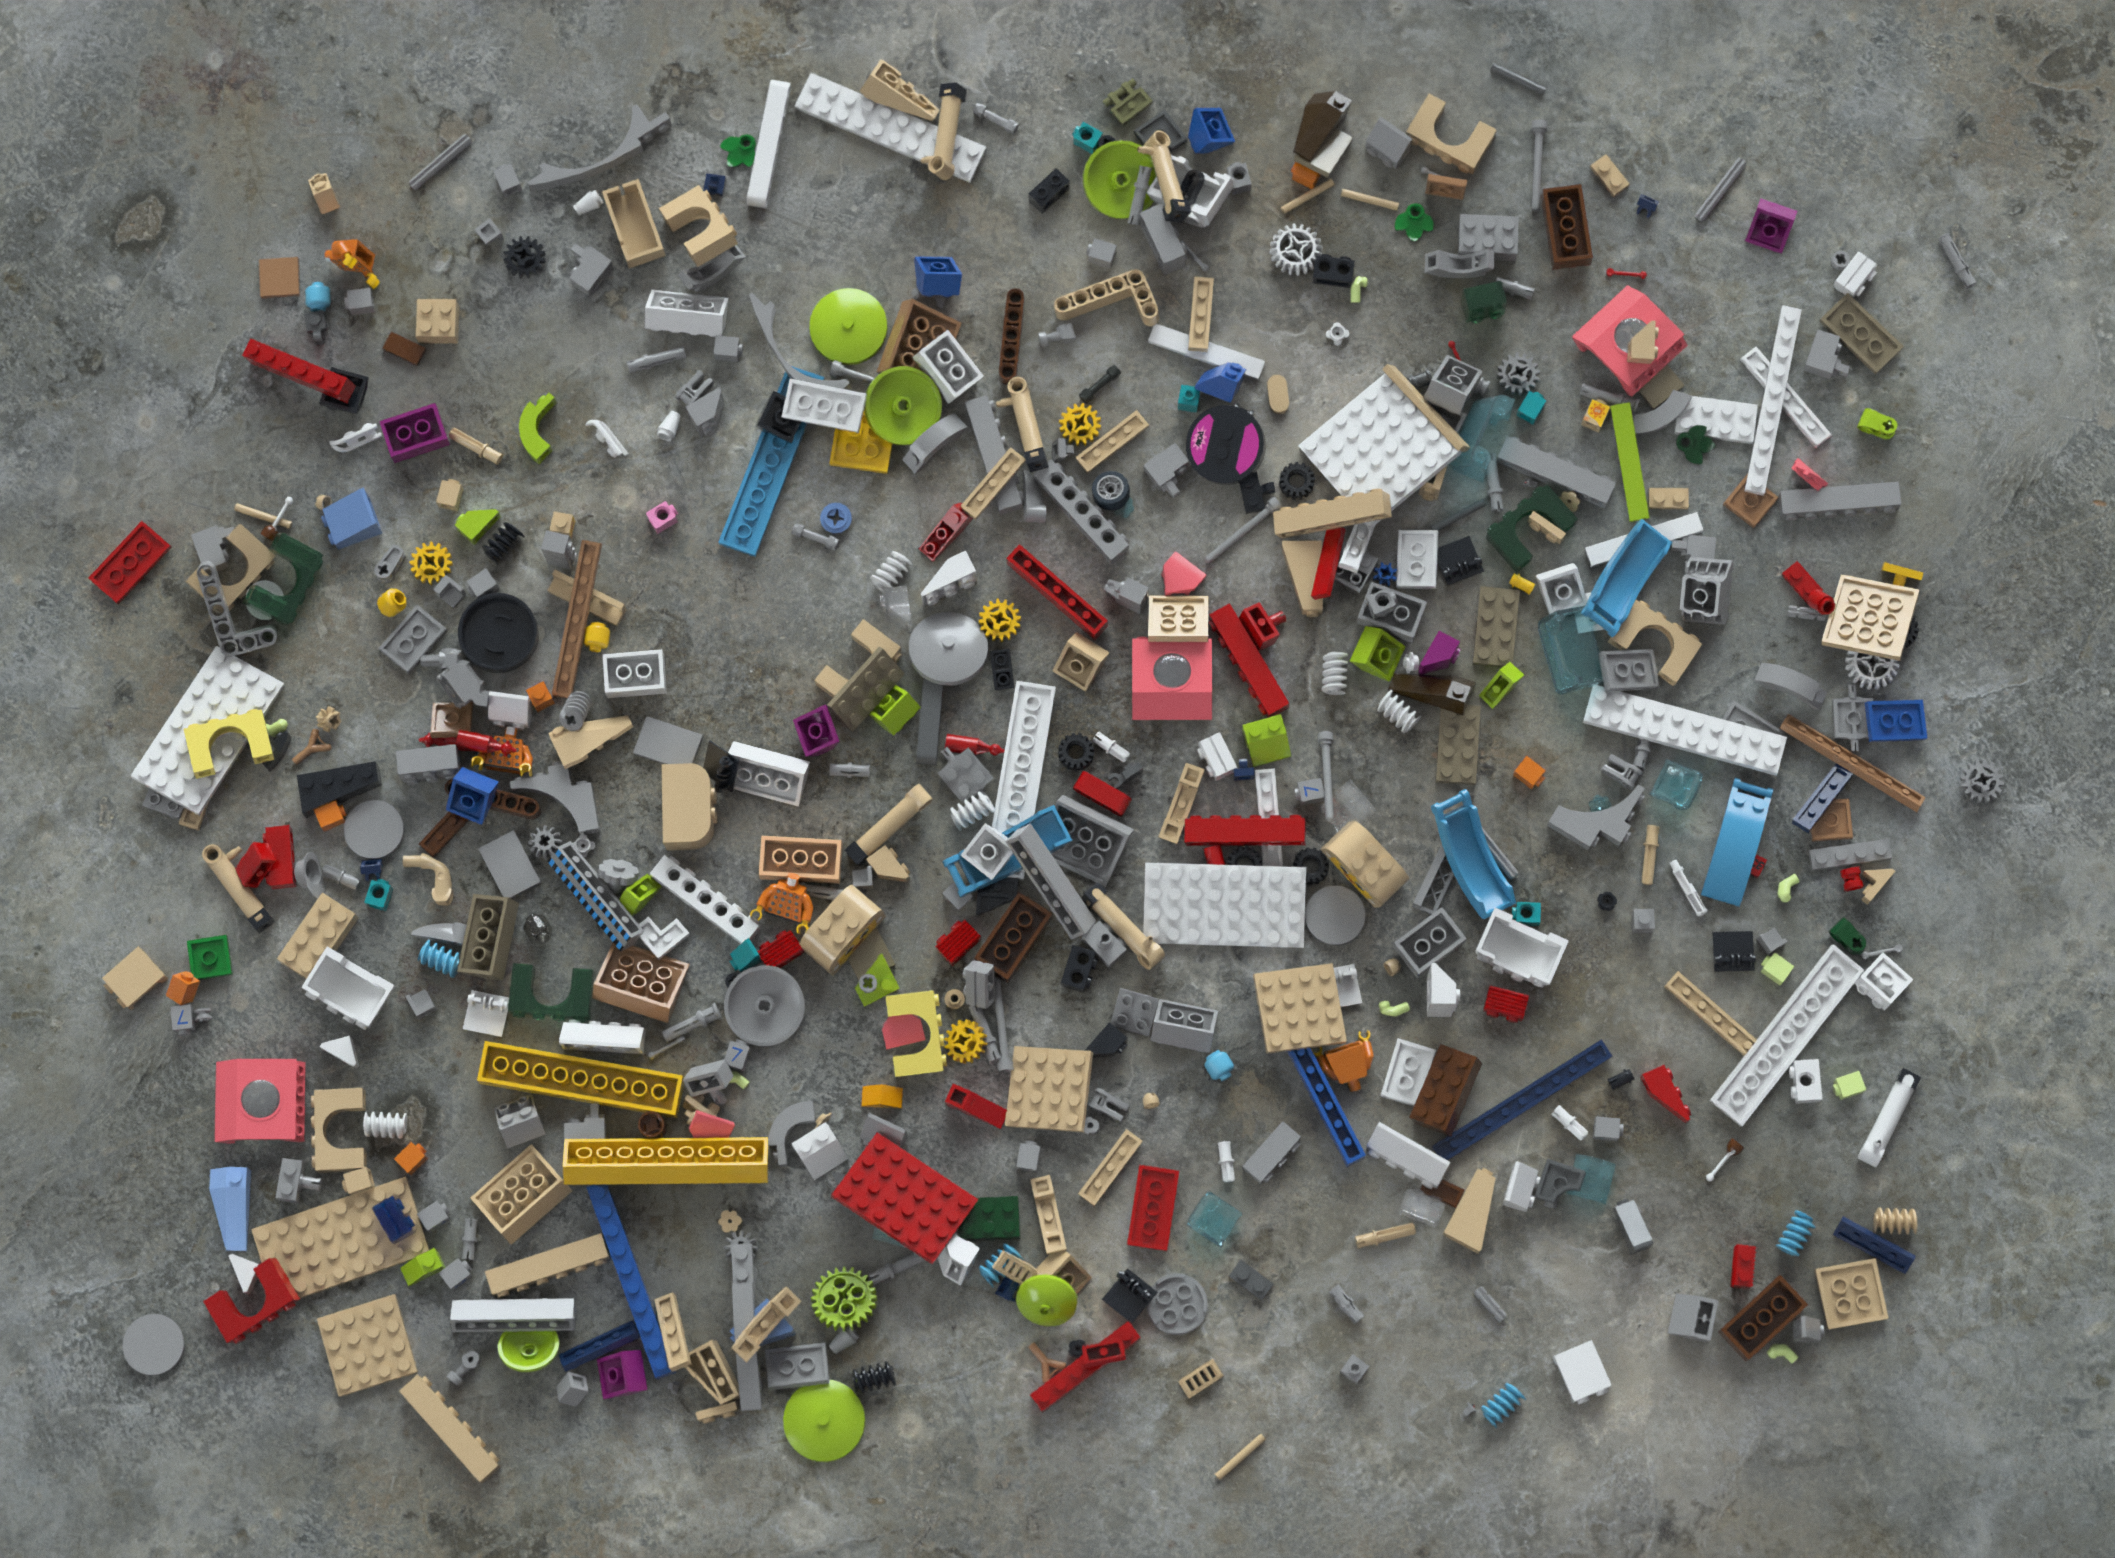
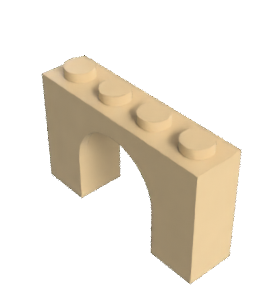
M1428 94L1407 129L1406 135L1412 138V145H1419L1428 154H1435L1441 157L1445 163H1452L1458 166L1460 171L1464 173L1469 172L1473 175L1494 140L1497 130L1479 121L1472 135L1465 143L1457 146L1442 143L1435 134L1434 126L1443 113L1446 102Z
M699 185L659 208L672 232L697 219L710 220L709 226L702 233L684 243L689 256L697 267L738 244L735 239L737 235L732 225H727L729 222L723 213L719 214L721 211L716 202L711 203L712 198L707 190L703 191Z
M238 524L226 537L242 553L246 560L245 575L238 583L230 586L221 584L229 611L235 606L233 604L234 600L237 597L241 599L247 593V586L250 583H256L262 577L259 573L264 568L268 570L275 563L273 560L275 555L242 524ZM197 568L185 582L204 598L197 577ZM201 569L203 575L209 576L203 569ZM209 586L207 588V591L210 594H216L218 592L217 588L214 586ZM221 605L213 606L219 613L224 611Z
M1635 600L1627 619L1621 624L1617 634L1614 637H1610L1608 643L1620 651L1627 650L1640 631L1645 629L1661 631L1668 638L1671 651L1658 676L1674 686L1702 643L1699 642V638L1695 635H1688L1682 631L1683 628L1677 623L1672 624L1667 621L1666 616L1662 613H1655L1646 602Z
M864 619L851 634L852 639L871 654L878 647H881L895 663L902 656L901 647ZM826 665L814 681L819 688L834 698L849 680Z
M363 1088L314 1090V1096H311V1107L314 1108V1116H311L312 1128H315V1136L311 1138L312 1148H315V1156H312V1167L318 1173L348 1172L367 1167V1150L364 1148H335L330 1145L326 1136L327 1125L336 1114L347 1111H366V1091Z

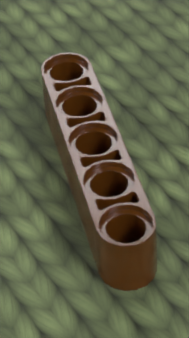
M1018 288L1009 290L1006 298L999 364L1000 381L1005 385H1008L1012 378L1017 377L1025 305L1024 293ZM1017 296L1021 300L1015 303L1011 301V298ZM1017 315L1019 318L1016 321H1011L1009 317ZM1012 333L1017 335L1013 340L1007 338ZM1012 352L1015 356L1013 358H1006L1005 354ZM1005 371H1011L1013 375L1010 377H1005L1003 373Z
M453 779L448 780L445 784L444 789L448 796ZM501 790L496 791L498 799L490 807L491 810L529 820L537 819L541 814V808L536 800ZM509 801H517L516 806L508 808L507 804ZM535 805V811L527 813L526 809L528 806Z

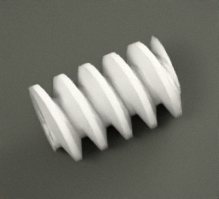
M895 551L891 553L892 558H886L887 564L882 563L880 565L882 570L877 569L875 571L877 576L872 575L870 577L873 584L885 595H888L885 590L886 588L893 589L890 584L891 582L898 583L895 578L896 576L903 578L900 571L908 572L906 564L913 566L909 559Z
M1329 652L1323 656L1325 661L1323 668L1325 670L1322 672V675L1325 678L1322 679L1324 684L1322 691L1330 695L1346 694L1341 689L1346 688L1347 685L1341 683V681L1347 680V677L1342 675V673L1347 672V669L1342 668V665L1348 664L1347 661L1342 660V658L1348 657L1347 653Z
M1390 690L1380 701L1377 711L1379 713L1385 711L1383 716L1385 718L1391 716L1389 721L1391 723L1397 721L1395 726L1397 728L1402 727L1401 732L1406 733L1417 724L1421 716L1415 718L1416 711L1409 713L1410 706L1403 708L1404 700L1397 703L1399 696L1396 695L1392 698L1391 694L1393 691Z
M979 791V799L972 795L971 803L965 799L964 807L958 803L957 811L953 807L950 808L951 817L959 831L962 830L961 825L967 828L968 822L974 824L975 818L981 820L982 814L988 816L989 810L993 813L995 812L994 806L987 795H983Z
M372 1111L370 1117L365 1112L363 1124L365 1136L370 1137L371 1133H373L374 1137H378L381 1134L385 1138L389 1134L390 1138H394L397 1134V1137L401 1139L407 1130V1113H404L403 1118L400 1119L399 1113H396L395 1117L392 1118L391 1113L388 1112L387 1117L384 1118L383 1112H380L377 1118L375 1112Z

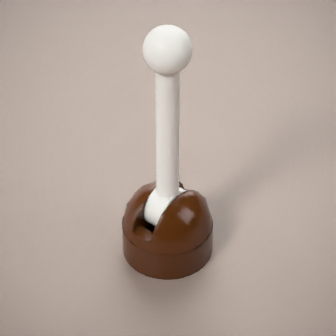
M291 497L285 499L286 503L273 525L265 526L260 533L273 542L278 535L276 529L278 522L287 507L293 503Z
M1731 1138L1726 1146L1727 1154L1712 1173L1706 1175L1707 1181L1711 1182L1714 1180V1175L1731 1155H1739L1744 1150L1740 1143Z

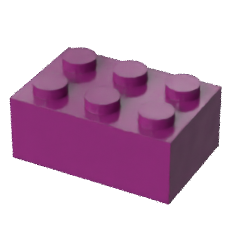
M436 403L379 421L394 464L450 445Z

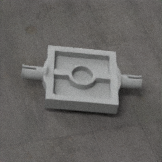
M1848 685L1849 697L1832 700L1834 739L1851 741V752H1859V740L1869 739L1865 703L1873 701V698L1858 697L1856 695V685Z
M948 747L941 751L948 762L938 772V775L962 804L965 799L968 800L972 795L978 796L979 791L983 795H987L983 789L993 779V776L969 747L961 754L955 756Z

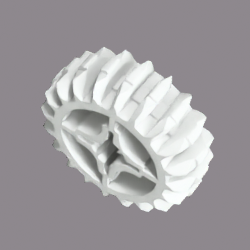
M1294 223L1292 224V229L1286 225L1285 232L1279 229V235L1273 236L1274 241L1270 243L1272 247L1270 254L1273 255L1271 260L1277 261L1275 264L1276 268L1282 266V273L1289 270V275H1292V272L1296 271V275L1299 276L1301 270L1304 274H1307V268L1310 270L1314 269L1313 264H1315L1316 255L1321 256L1322 254L1319 252L1322 250V245H1319L1321 242L1320 238H1315L1317 236L1316 232L1310 234V227L1303 230V224L1300 225V228H1296ZM1296 237L1302 238L1304 241H1299ZM1288 239L1289 246L1284 251H1280L1282 243ZM1293 245H1294V248H1296L1297 250H1299V254H1298V252H1296V250H1293ZM1312 248L1311 255L1304 260L1303 253L1307 252V249ZM1292 258V259H1294L1296 262H1291V261H1289V260H1287V259Z
M1847 652L1849 657L1845 659V662L1848 663L1845 669L1852 670L1848 677L1855 676L1853 683H1857L1859 680L1861 682L1860 688L1867 684L1868 690L1872 688V685L1878 690L1880 684L1886 687L1887 682L1891 683L1893 681L1892 676L1897 675V671L1894 669L1899 668V664L1895 663L1898 660L1886 658L1885 661V659L1873 655L1857 658L1858 652ZM1871 658L1873 661H1875L1874 663H1876L1873 669L1869 663ZM1857 665L1866 670L1867 676L1859 670ZM1887 669V672L1882 676L1874 677L1876 670Z

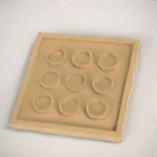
M1841 574L1834 597L1835 609L1829 614L1822 638V645L1900 661L1919 597V590Z
M1333 963L1256 973L1253 975L1267 1054L1347 1042Z
M1014 1046L1012 1061L1014 1070H1011L1005 1126L1084 1132L1093 1052Z
M396 1294L317 1318L339 1397L418 1373Z

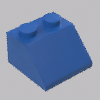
M952 257L914 258L916 284L921 295L927 297L934 295L945 297L959 295L962 273Z
M1227 362L1204 372L1194 389L1231 403L1241 387L1246 369L1242 368L1238 363Z
M462 767L453 778L446 811L482 825L494 801L499 782Z

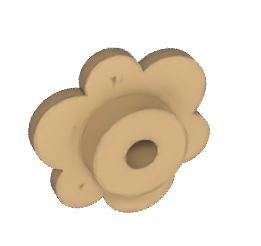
M1564 491L1562 496L1559 497L1558 503L1563 506V510L1575 512L1580 504V499L1577 498L1575 491Z
M830 1112L826 1115L823 1113L816 1120L817 1125L815 1128L827 1122L832 1113Z
M725 1210L721 1213L718 1223L722 1226L723 1232L728 1233L731 1230L735 1232L738 1230V1226L741 1225L742 1218L737 1216V1212L734 1210L731 1212Z

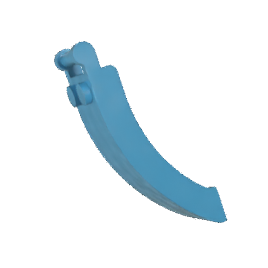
M1641 518L1609 560L1581 614L1591 618L1605 629L1610 637H1614L1619 631L1621 624L1627 619L1647 579L1668 553L1672 542Z
M1734 778L1701 895L1740 907L1762 835L1773 789L1769 787L1765 789ZM1738 789H1741L1747 792L1764 796V799H1760L1737 791Z
M1463 789L1459 791L1458 795L1441 803L1431 805L1449 865L1462 891L1482 919H1486L1492 915L1494 908L1504 910L1515 904L1513 887L1507 882L1492 856L1483 833L1476 806L1472 805L1469 792ZM1460 802L1463 803V806L1446 814L1443 813V810Z
M1054 805L1038 811L1023 822L1002 832V834L1009 838L1017 829L1031 824L1051 854L1072 841ZM964 850L942 862L944 867L948 868L959 890L958 894L960 897H964L1023 869L1015 855H1013L1003 869L991 880L961 856ZM959 862L970 884L969 886H965L954 863Z

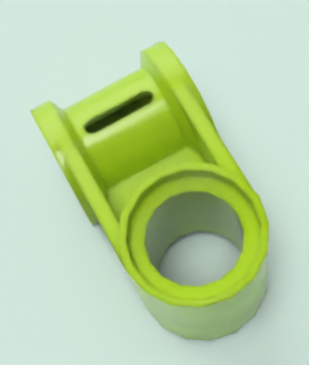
M1865 408L1857 428L1864 433L1888 440L1895 435L1897 422L1892 417L1883 415L1873 409ZM1886 426L1890 427L1888 431L1885 430Z

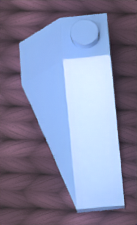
M247 1167L210 1169L209 1191L226 1251H247L251 1170Z

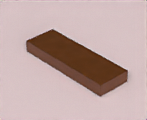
M448 812L418 845L435 858L469 820Z

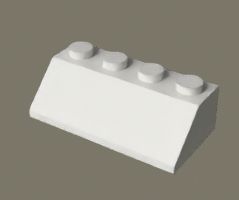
M651 290L645 307V328L653 331L666 330L672 333L685 332L691 335L722 336L725 329L729 298Z
M733 742L728 753L740 760L734 784L735 790L799 806L808 776L810 761Z
M1431 963L1427 975V1017H1451L1452 1013L1456 1012L1460 1001V989H1456V983L1436 963Z
M569 1020V1023H563L559 1044L565 1050L644 1055L646 1030L640 1024H629L628 1027L621 1026V1023L617 1022L601 1025L599 1021H589V1024H581L580 1020Z
M1380 1122L1366 1146V1149L1369 1150V1155L1376 1159H1379V1157L1385 1159L1388 1166L1394 1169L1399 1167L1404 1170L1403 1174L1411 1179L1416 1177L1422 1180L1421 1184L1429 1189H1432V1187L1438 1188L1450 1165L1449 1161Z

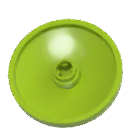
M1125 140L1109 142L1095 150L1086 162L1083 171L1084 192L1091 205L1103 215L1116 219L1129 218L1135 192L1134 183H1137L1140 166L1152 168L1148 182L1149 186L1157 177L1151 156L1137 151V148L1140 146L1139 144ZM1147 193L1142 211L1147 210L1154 202Z
M845 288L827 294L816 304L810 317L809 329L812 342L823 357L831 362H834V360L841 362L842 365H856L869 360L878 353L885 342L888 325L883 307L872 295L862 290Z
M898 366L887 369L874 378L866 391L867 398L864 412L867 422L876 435L889 443L896 445L913 444L919 436L940 420L942 412L940 392L934 381L927 374L916 368Z
M830 1380L828 1384L798 1388L790 1397L785 1407L783 1426L789 1443L800 1455L817 1462H831L845 1457L858 1445L865 1429V1413L860 1399L848 1386L838 1381Z

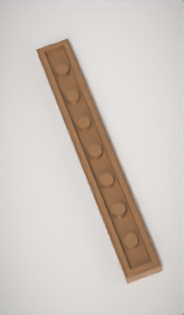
M582 540L553 684L552 695L568 698L574 691L602 543Z
M1788 714L1781 724V730L1915 812L1919 810L1924 802L1925 797L1792 715Z

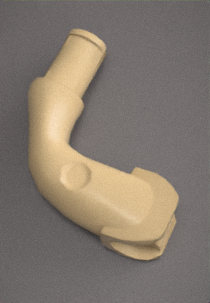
M421 853V855H404L403 867H421V869L434 870L435 887L432 888L433 900L440 906L450 905L453 900V889L450 872L446 865L424 853Z

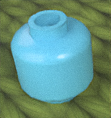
M313 282L305 290L306 306L313 312L325 311L331 304L330 288L324 286L322 282Z
M1217 1050L1206 1057L1207 1061L1204 1066L1213 1080L1220 1079L1224 1081L1232 1076L1230 1072L1233 1071L1234 1064L1226 1052Z

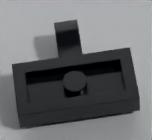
M1257 471L1250 478L1239 483L1246 514L1265 509L1262 495L1275 493L1274 482L1265 483L1260 486Z

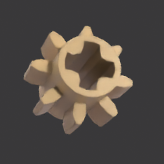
M330 706L327 707V710L320 709L316 716L317 726L323 728L326 732H330L331 728L337 730L341 723L340 712L335 711V708Z

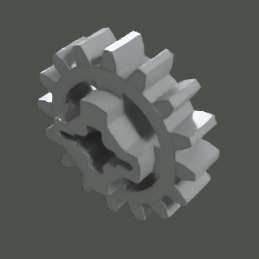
M1516 352L1515 357H1512L1510 354L1508 355V361L1502 359V365L1498 367L1500 373L1497 374V378L1501 379L1499 385L1505 384L1504 391L1511 389V395L1518 391L1519 396H1521L1522 391L1528 394L1530 391L1529 387L1535 389V383L1539 381L1537 376L1540 374V370H1535L1538 363L1532 364L1533 357L1526 359V353L1519 357L1518 352ZM1509 366L1511 372L1506 375V369ZM1531 373V379L1528 382L1526 376Z
M1986 759L1981 764L1978 760H1975L1974 766L1969 763L1967 765L1968 769L1964 768L1962 770L1965 776L1959 778L1960 781L1964 782L1960 785V788L1966 789L1964 795H1971L1969 800H1973L1975 797L1977 798V803H1980L1982 799H1984L1985 803H1988L1990 798L1994 800L1997 797L1995 793H2001L2002 790L1999 787H2002L2004 782L2000 781V779L2004 775L1997 773L2000 770L1999 767L1993 768L1994 762L1987 765ZM1974 771V778L1969 780L1971 772ZM1979 778H1981V780L1986 781L1984 785L1982 782H1977ZM1995 783L1993 790L1989 792V785Z

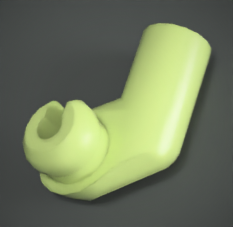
M1358 276L1355 278L1351 285V302H1360V287L1367 286L1366 277Z
M279 719L272 725L266 724L268 735L271 737H275L280 732L283 733L288 726L287 721L284 719Z
M1795 874L1779 883L1777 895L1784 903L1791 899V887L1800 882Z
M1389 1001L1379 1003V1011L1383 1015L1396 1017L1410 1011L1407 1002L1396 1006H1390Z
M731 1071L733 1078L729 1083H736L744 1090L750 1082L737 1071Z
M1773 1344L1767 1351L1770 1358L1775 1359L1777 1356H1784L1791 1364L1799 1357L1786 1344Z

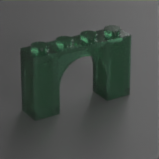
M1547 484L1544 487H1537L1532 492L1533 496L1528 500L1526 498L1521 500L1517 504V509L1513 512L1509 510L1502 516L1503 520L1497 524L1495 522L1487 529L1486 539L1516 573L1531 562L1533 557L1516 535L1515 526L1520 519L1531 515L1535 511L1565 533L1577 523L1578 518Z
M281 532L276 534L268 551L287 560L293 566L296 573V582L293 589L284 596H277L258 585H251L242 603L283 625H287L295 620L297 615L295 611L298 605L304 602L306 597L304 593L313 584V575L316 570L320 569L323 563L321 559L324 554Z
M513 963L508 1012L513 1014V1017L525 1018V1015L533 1016V1019L544 1020L545 1017H553L554 1021H565V1018L580 1021L581 1023H585V1020H590L595 978L593 969L573 968L571 989L568 997L558 1005L546 1006L539 1003L533 994L535 967L530 964Z

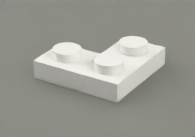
M649 916L639 924L644 930L640 939L658 960L663 958L690 935L677 918L662 931Z

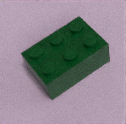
M1018 1196L977 1198L976 1205L958 1228L959 1237L970 1242L1020 1239Z

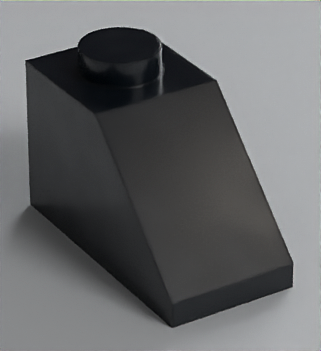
M1109 1022L1084 1051L1093 1052V1058L1115 1056L1117 1053L1121 1054L1126 1049L1128 1038Z

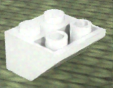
M955 1233L938 1257L943 1276L962 1285L973 1267L979 1248L972 1242L958 1237Z

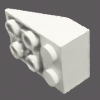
M966 551L948 558L922 591L921 597L924 606L927 604L929 606L934 605L944 596L951 597L957 593V590L962 588L968 589L975 585L974 582H977L976 570Z

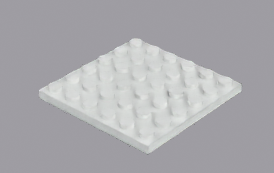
M1386 373L1298 445L1341 496L1350 497L1356 492H1363L1365 494L1370 493L1372 489H1382L1390 494L1391 512L1462 453L1460 450L1457 451ZM1381 520L1365 522V524L1371 529Z

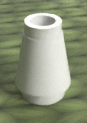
M594 190L592 192L589 191L573 207L580 216L600 208L603 201L597 191Z
M670 411L657 428L658 437L665 441H671L672 438H675L681 417L679 413Z

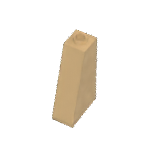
M1282 541V552L1302 615L1318 617L1323 612V598L1314 600L1311 597L1321 555L1322 541Z
M1485 1168L1476 1170L1442 1234L1477 1254L1482 1249L1496 1179L1492 1176L1493 1173Z

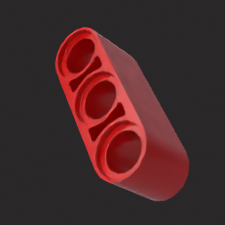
M1082 771L1073 786V790L1120 817L1123 816L1132 801L1125 793L1085 771Z

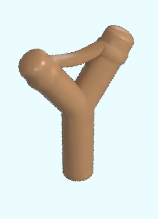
M312 729L307 747L292 758V760L298 765L311 753L331 751V744H326L322 741L318 729ZM317 738H318V739L320 740V742L323 743V744H321V745H315V744H316V741H317Z
M1035 1342L1028 1347L1041 1362L1043 1383L1049 1381L1055 1372L1066 1368V1363L1047 1358ZM1049 1366L1057 1368L1051 1374H1049Z

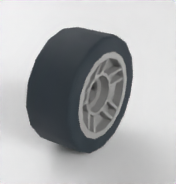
M1107 471L1095 478L1092 484V493L1095 503L1100 508L1114 511L1127 503L1130 497V488L1127 479L1121 473Z

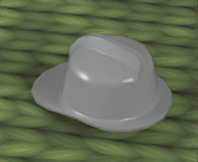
M309 852L303 860L294 863V875L297 883L302 888H308L312 896L318 899L322 893L325 894V885L318 857L314 853Z

